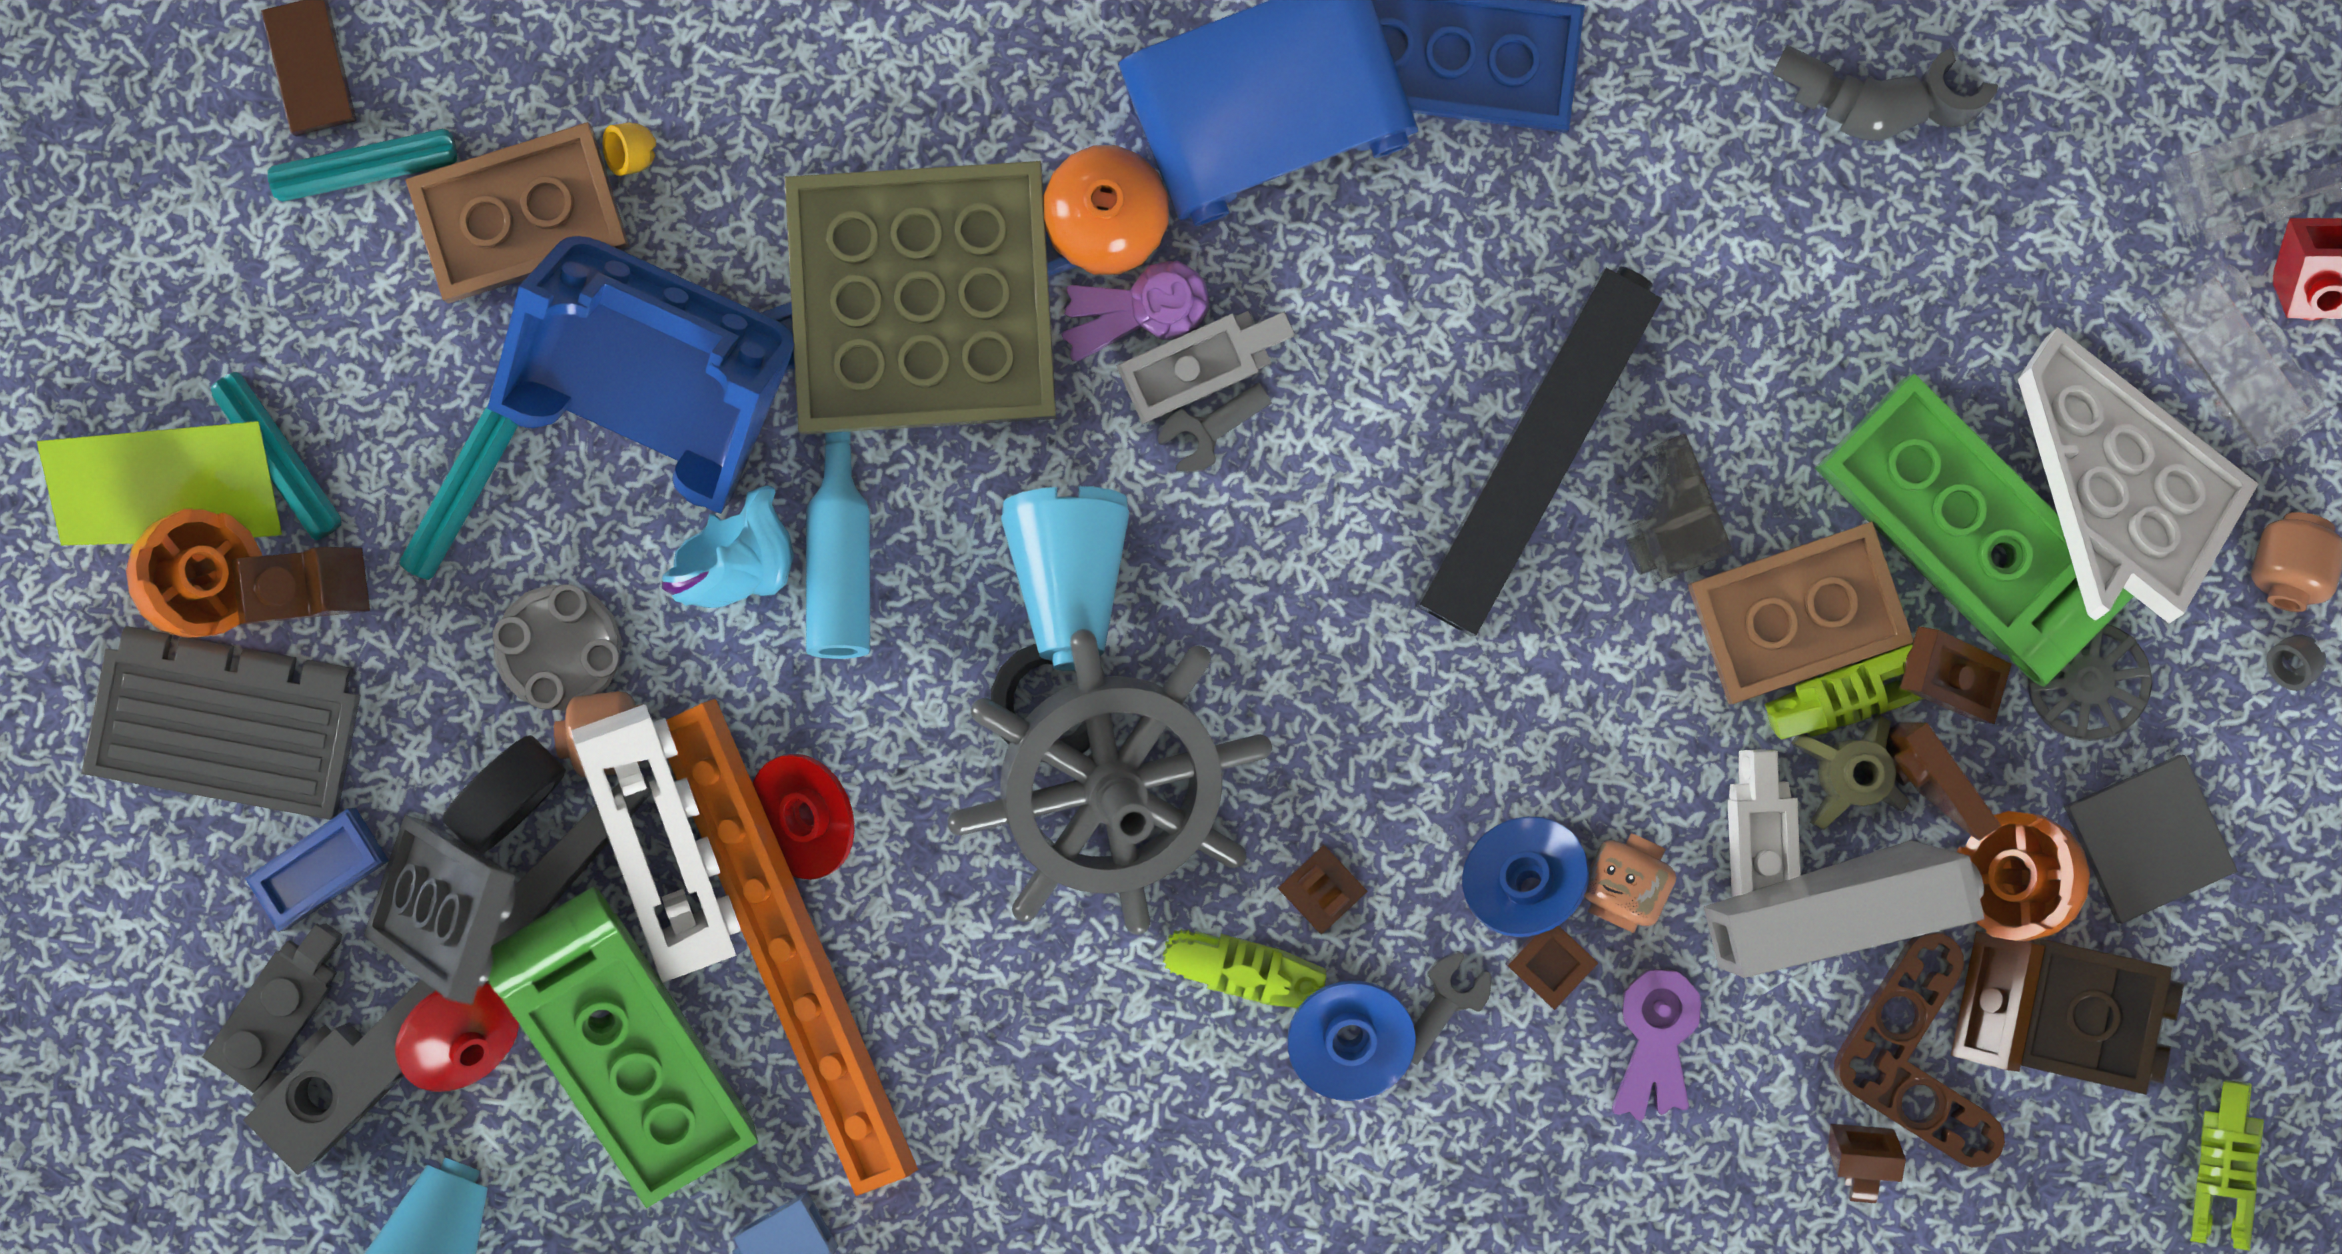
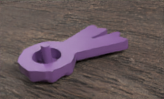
M1167 261L1147 266L1131 290L1078 285L1067 286V293L1072 301L1065 308L1064 314L1070 318H1100L1068 329L1061 336L1072 345L1070 357L1074 362L1100 351L1141 327L1161 340L1179 338L1197 330L1209 311V296L1206 282L1199 273L1182 262Z
M1664 969L1645 970L1624 990L1622 1005L1623 1021L1638 1039V1042L1612 1104V1112L1614 1114L1620 1115L1630 1112L1636 1120L1642 1121L1645 1117L1654 1082L1655 1108L1660 1115L1666 1114L1672 1107L1688 1110L1689 1102L1677 1045L1694 1033L1698 1027L1701 1001L1699 992L1685 976L1677 971Z

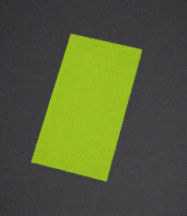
M259 421L36 441L61 546L134 544L152 523L182 509H204L215 514L226 513L231 515L251 532L253 538L282 535Z

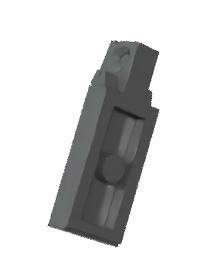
M317 923L300 946L291 940L287 941L280 951L274 953L202 1058L252 1093H255L271 1076L331 990L332 986L330 984L337 972L328 967L326 962L340 944L342 934L327 923L321 925Z

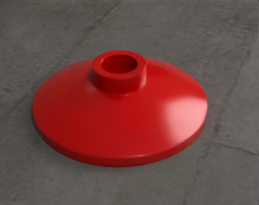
M785 754L767 762L759 770L752 784L792 876L812 880L833 873L847 859L854 840V815L844 787L829 768L818 760L806 755Z
M487 980L481 987H477L472 1005L447 999L439 992L434 991L419 1002L404 1020L396 1039V1061L407 1080L421 1089L433 1092L457 1090L479 1081L505 1058L515 1042L519 1023Z

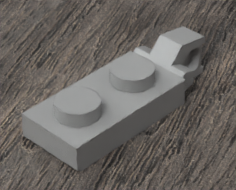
M1249 311L1235 317L1232 313L1116 366L1142 424H1145L1259 373L1258 369L1271 364L1266 349L1294 337L1295 333L1285 311L1255 325Z

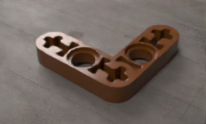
M1932 932L1912 937L1905 944L1838 1051L1834 1061V1074L1839 1085L1848 1093L1952 1159L1971 1168L1985 1167L1993 1163L2001 1155L2005 1145L2004 1131L2000 1122L1984 1109L1908 1062V1059L1959 980L1964 968V955L1960 946L1951 937L1938 932ZM1941 944L1944 947L1941 959L1948 965L1942 974L1931 971L1923 981L1921 987L1933 990L1928 1001L1917 991L1898 985L1903 974L1916 982L1924 968V963L1917 958L1919 951L1922 948L1933 951ZM1904 996L1914 1007L1915 1017L1913 1023L1902 1032H1890L1881 1020V1011L1889 999ZM1871 1027L1880 1038L1899 1045V1048L1894 1056L1888 1050L1882 1048L1873 1063L1874 1067L1881 1071L1878 1079L1875 1082L1863 1079L1857 1086L1853 1083L1856 1071L1849 1065L1855 1056L1866 1059L1877 1043L1864 1039ZM1915 1085L1927 1086L1932 1090L1935 1097V1106L1932 1113L1922 1120H1911L1905 1116L1902 1110L1904 1093ZM1953 1101L1959 1105V1108L1950 1116L1972 1128L1976 1127L1980 1120L1984 1123L1981 1134L1988 1139V1142L1983 1150L1972 1147L1964 1154L1962 1152L1965 1145L1964 1139L1944 1126L1939 1139L1933 1136V1132L1947 1120Z

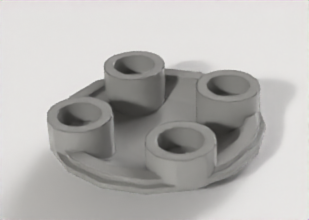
M549 584L524 593L506 609L502 619L497 622L493 630L494 659L502 681L519 699L539 709L566 710L569 701L574 697L600 694L610 685L620 665L622 638L614 615L596 596L574 585Z

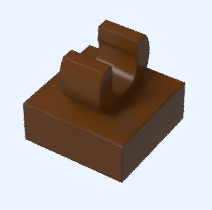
M1324 844L1277 887L1321 935L1368 892Z
M1558 925L1547 932L1530 936L1505 964L1555 1010L1597 966L1598 962Z
M1842 1124L1830 1125L1828 1151L1837 1176L1845 1177V1185L1851 1186L1850 1201L1876 1203L1879 1195L1880 1180L1902 1182L1906 1157L1894 1129Z

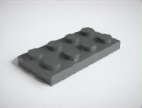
M404 815L363 936L445 998L472 1005L477 987H481L486 982L491 972L493 963L491 946L499 923H503L508 918L513 907L515 890L512 884L515 875L434 824Z

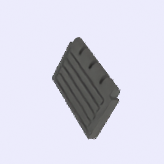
M126 626L123 629L118 650L105 648L81 774L328 820L338 815L361 696L348 693L349 678L353 668L307 659L303 666L300 683H294L292 681L296 657L244 648L240 656L238 670L235 672L230 671L234 652L233 645L186 637L180 638L175 660H170L168 655L172 634Z

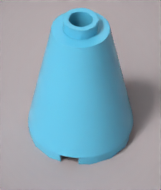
M1078 486L1079 497H1057V487H1048L1021 492L1006 498L1003 502L1001 521L1039 656L1043 659L1053 660V668L1056 670L1075 671L1070 640L1072 635L1078 630L1086 629L1091 631L1097 641L1099 656L1105 652L1129 519L1126 495L1112 489Z
M444 1158L440 1169L427 1165L364 1254H476L488 1190L487 1187L476 1184L481 1171L448 1158Z

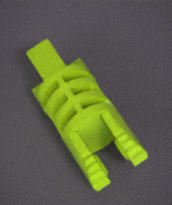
M1913 643L1861 660L1858 664H1850L1832 670L1820 678L1815 676L1796 684L1795 691L1765 703L1766 713L1772 730L1781 740L1808 733L1810 737L1832 732L1840 726L1846 727L1869 719L1873 714L1877 713L1880 715L1923 700L1924 698L1901 689L1902 680L1886 685L1882 683V681L1905 673L1906 658L1912 649Z
M1182 928L1180 931L1174 930V934L1168 936L1169 941L1165 942L1167 946L1163 952V963L1166 964L1165 969H1169L1170 973H1176V976L1183 975L1186 979L1207 984L1206 988L1210 990L1224 992L1225 994L1235 995L1266 1005L1299 1008L1311 994L1325 987L1327 970L1275 947L1250 942L1221 933L1220 937L1198 931L1192 933L1189 929L1184 931Z
M2224 1080L2219 1112L2204 1111L2201 1158L2196 1181L2190 1237L2192 1242L2207 1244L2213 1227V1215L2211 1214L2213 1195L2238 1198L2236 1217L2233 1219L2231 1229L2233 1247L2248 1251L2251 1249L2257 1193V1167L2262 1145L2264 1119L2249 1117L2252 1090L2250 1083Z

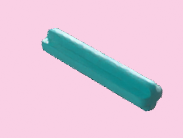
M442 128L273 165L268 169V182L274 198L284 202L452 165L457 162V148L452 133Z
M232 372L216 381L211 386L212 397L231 424L259 421L271 481L311 538L320 540L335 532L342 525L341 516L243 376L238 372Z
M487 407L484 409L400 558V566L404 570L421 579L429 580L434 577L519 425L515 424L511 419L487 409Z

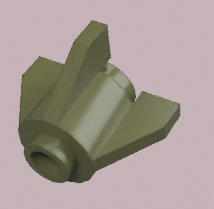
M1875 715L1861 740H1845L1837 742L1831 747L1804 734L1795 736L1791 744L1820 761L1818 768L1821 787L1828 795L1824 798L1811 819V824L1825 830L1850 805L1868 806L1876 804L1881 800L1898 811H1904L1910 800L1894 785L1896 769L1892 757L1886 750L1891 721L1881 715ZM1863 761L1860 770L1867 777L1863 784H1858L1853 777V770L1859 762Z

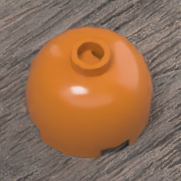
M1093 145L1071 154L1052 173L1043 195L1044 223L1053 248L1059 254L1061 253L1071 264L1081 267L1086 272L1094 275H1119L1141 266L1148 259V256L1160 245L1169 225L1168 193L1159 173L1140 154L1118 145Z
M182 509L152 523L132 546L126 567L129 594L140 614L161 631L186 638L222 634L239 625L232 560L263 555L251 532L233 516L226 513L215 514L204 509Z
M2015 811L1995 814L1994 816L2001 824V827L1981 841H1977L1971 836L1966 846H1959L1957 853L1970 856L1971 862L1975 864L1983 880L1984 894L1980 901L1985 919L1976 921V923L1986 929V933L1992 937L2015 941H2030L2058 933L2077 917L2087 899L2090 872L2083 848L2069 830L2043 815Z

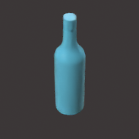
M851 432L825 433L824 478L820 488L808 502L806 509V652L808 655L820 658L848 659L865 656L870 653V511L867 501L859 493L852 479L851 446L849 445L851 443Z

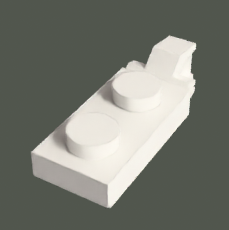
M1769 749L1739 751V784H1730V800H1728L1732 897L1801 876L1798 798L1791 797L1789 782H1779L1778 751Z

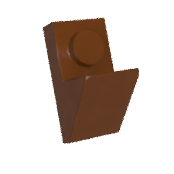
M313 547L300 553L245 557L232 560L240 625L370 611L362 548Z

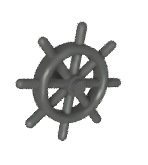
M1081 629L1076 631L1070 640L1078 683L1063 688L1048 697L1025 720L987 698L978 699L973 703L971 716L974 721L1010 741L1002 765L1000 780L1001 799L956 810L949 815L947 825L949 830L958 836L1006 824L1009 825L1019 848L1032 865L1037 868L1012 906L1013 915L1017 920L1021 922L1033 920L1058 883L1066 887L1084 892L1119 893L1125 926L1130 933L1140 935L1145 933L1150 926L1144 887L1174 872L1197 849L1229 868H1238L1243 865L1246 860V851L1243 846L1211 828L1221 800V770L1267 758L1272 751V743L1268 737L1258 734L1214 745L1212 738L1200 719L1184 702L1211 662V654L1204 646L1196 645L1188 649L1166 683L1161 687L1155 683L1133 677H1103L1096 638L1091 631ZM1124 712L1143 715L1124 744L1117 750L1110 713ZM1083 721L1086 722L1091 754L1088 756L1058 739L1070 728ZM1166 727H1169L1183 741L1186 753L1142 763ZM1041 760L1076 779L1032 791L1036 771ZM1189 778L1188 789L1180 809L1147 791L1148 788ZM1080 806L1055 843L1043 833L1035 821V817ZM1100 822L1106 824L1112 856L1079 854ZM1154 825L1163 829L1154 839L1136 848L1135 843L1146 839L1152 832Z

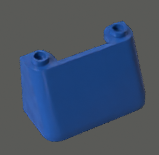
M1268 0L1141 49L1125 57L1118 64L1176 215L1180 221L1191 217L1194 226L1207 224L1228 215L1230 211L1227 203L1237 198L1238 192L1357 148L1359 151L1371 149L1374 158L1383 157L1409 146L1410 143L1407 136L1419 132L1373 0Z
M582 236L567 237L560 241L519 285L487 409L507 417L515 424L525 428H539L551 425L567 410L677 460L678 462L672 477L676 490L691 504L705 507L721 514L734 495L786 372L795 345L793 333L785 325L768 316L602 241Z

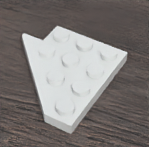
M2057 327L2043 340L2018 378V382L2087 614L2095 621L2110 611L2124 588L2170 624L2185 613L2259 484Z

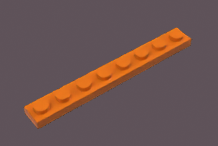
M713 699L703 702L667 719L666 722L678 755L668 758V761L677 781L687 778L699 811L698 815L693 816L701 838L708 837L720 870V873L717 874L726 896L729 895L741 931L855 1196L908 1177L919 1169L717 700Z

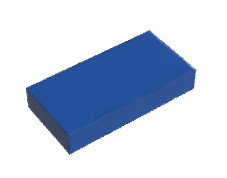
M348 808L247 876L245 880L276 930L280 932L286 931L389 862V859L357 808Z

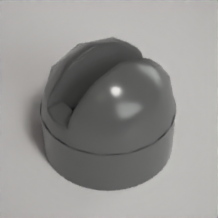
M2302 634L2283 639L2269 650L2266 659L2267 667L2271 676L2278 684L2286 689L2299 691L2305 689L2320 677L2326 667V654L2324 651L2321 652L2320 648L2314 643L2316 642L2315 639ZM2296 655L2303 665L2295 669L2288 663L2292 672L2288 671L2283 666V656L2288 660Z

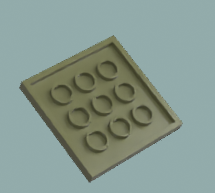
M1041 161L785 177L793 342L795 344L798 432L800 434L1057 419Z

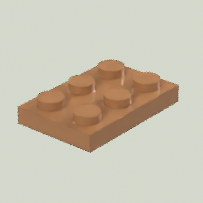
M588 122L405 179L442 299L448 304L525 280L549 252L567 237H590L619 250L630 247L593 127Z
M1868 522L1687 584L1728 704H1735L1914 642L1873 522Z

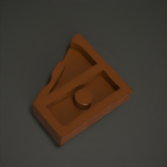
M1898 722L1889 729L1886 748L1894 761L1896 769L1895 780L1899 784L1905 786L1911 782L1921 795L1977 841H1981L2001 827V824L1927 722Z

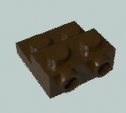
M2041 939L2040 945H2044L2045 948L2021 1066L2144 1095L2149 1093L2151 1081L2164 1084L2171 1046L2159 1043L2163 1020L2166 1018L2177 1021L2184 989V983L2172 980L2174 967Z

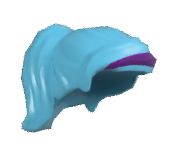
M765 485L747 492L745 506L738 515L721 520L717 515L710 514L705 528L688 538L675 551L674 567L662 576V589L670 593L676 602L683 603L685 606L695 605L705 608L724 607L745 599L751 594L758 596L775 595L787 584L794 559L790 534L778 518L772 505L776 493L775 489L772 486Z

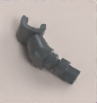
M1786 45L1773 71V75L1800 87L1794 99L1795 102L1812 110H1815L1819 104L1828 109L1826 117L1841 123L1839 131L1862 140L1879 142L1927 121L1928 117L1936 124L1949 128L1965 126L1979 116L1995 96L1998 89V84L1983 82L1973 96L1962 97L1950 91L1945 85L1943 75L1949 71L1956 61L1952 48L1945 50L1937 56L1922 76L1921 81L1914 75L1882 81L1867 76L1862 81L1849 74L1842 80L1833 75L1835 67L1789 45Z

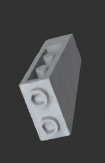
M1909 840L1790 880L1772 884L1753 892L1704 906V911L1718 967L1742 978H1747L1983 920L1985 918L1980 898L1984 894V885L1981 874L1975 864L1971 862L1970 856Z

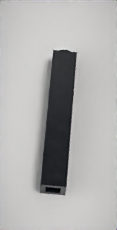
M1622 266L1618 268L1617 272L1606 267L1598 275L1423 591L1416 607L1470 637L1477 635L1663 299L1650 292L1653 283L1646 277Z

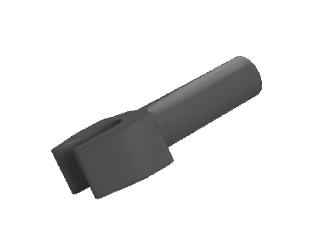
M1258 382L1204 418L1190 416L1185 410L1180 409L1165 422L1158 437V443L1164 445L1174 440L1181 433L1193 434L1198 441V448L1192 455L1186 456L1176 465V471H1204L1216 462L1213 452L1217 439L1272 404V401Z
M1460 951L1440 958L1427 973L1428 977L1433 981L1434 998L1414 1025L1416 1044L1411 1062L1416 1065L1419 1064L1456 1011L1470 1008L1479 1012L1489 1000L1491 974L1487 970L1480 973L1469 990L1458 992L1452 988L1451 976L1459 968L1464 958L1463 953Z

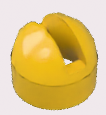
M626 122L610 125L605 129L602 139L603 153L609 169L615 175L624 176L639 173L649 167L654 161L656 154L653 149L656 146V139L647 127L638 123Z

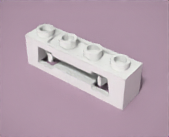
M644 704L571 730L575 747L662 983L736 956L730 935L741 932V928L729 895L718 899L714 895L708 877L719 874L720 870L708 837L695 841L687 818L699 814L687 778L673 781L666 759L676 756L678 753L666 719L663 718L652 722L647 706ZM649 759L656 779L649 782L686 888L689 894L697 892L702 906L701 910L692 914L684 889L662 896L665 910L671 926L663 930L654 908L661 904L658 891L623 794L627 796L647 788L638 765V761ZM614 767L622 792L613 795L604 771L605 768Z

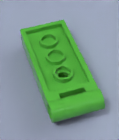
M1915 373L1903 378L1814 468L1868 522H1873L1874 528L2003 655H2008L2011 661L2027 677L2040 686L2045 687L2134 597L2123 588L2112 608L2096 621L2087 614L2058 514ZM1996 545L2001 546L2007 555L2006 563L2002 568L1996 566L1991 558L1992 550Z
M596 886L491 946L493 963L488 977L489 983L503 999L646 1208L759 1143L754 1122L617 913L614 914L609 903ZM597 1010H607L610 1012L601 1018L591 1016Z

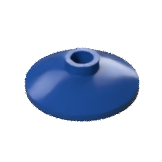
M1528 816L1514 818L1490 829L1473 846L1463 868V893L1475 917L1489 929L1514 937L1538 935L1562 924L1580 905L1588 886L1589 864L1586 853L1577 837L1562 824L1543 817ZM1537 878L1541 880L1540 884L1533 890L1521 892V885L1526 879Z
M1341 981L1327 985L1311 994L1296 1010L1289 1025L1287 1035L1290 1062L1301 1081L1316 1093L1341 1101L1368 1099L1391 1088L1407 1071L1414 1056L1416 1044L1413 1021L1401 1000L1389 990L1365 981ZM1348 1025H1357L1361 1028L1359 1035L1352 1040L1342 1039L1339 1037L1338 1031Z

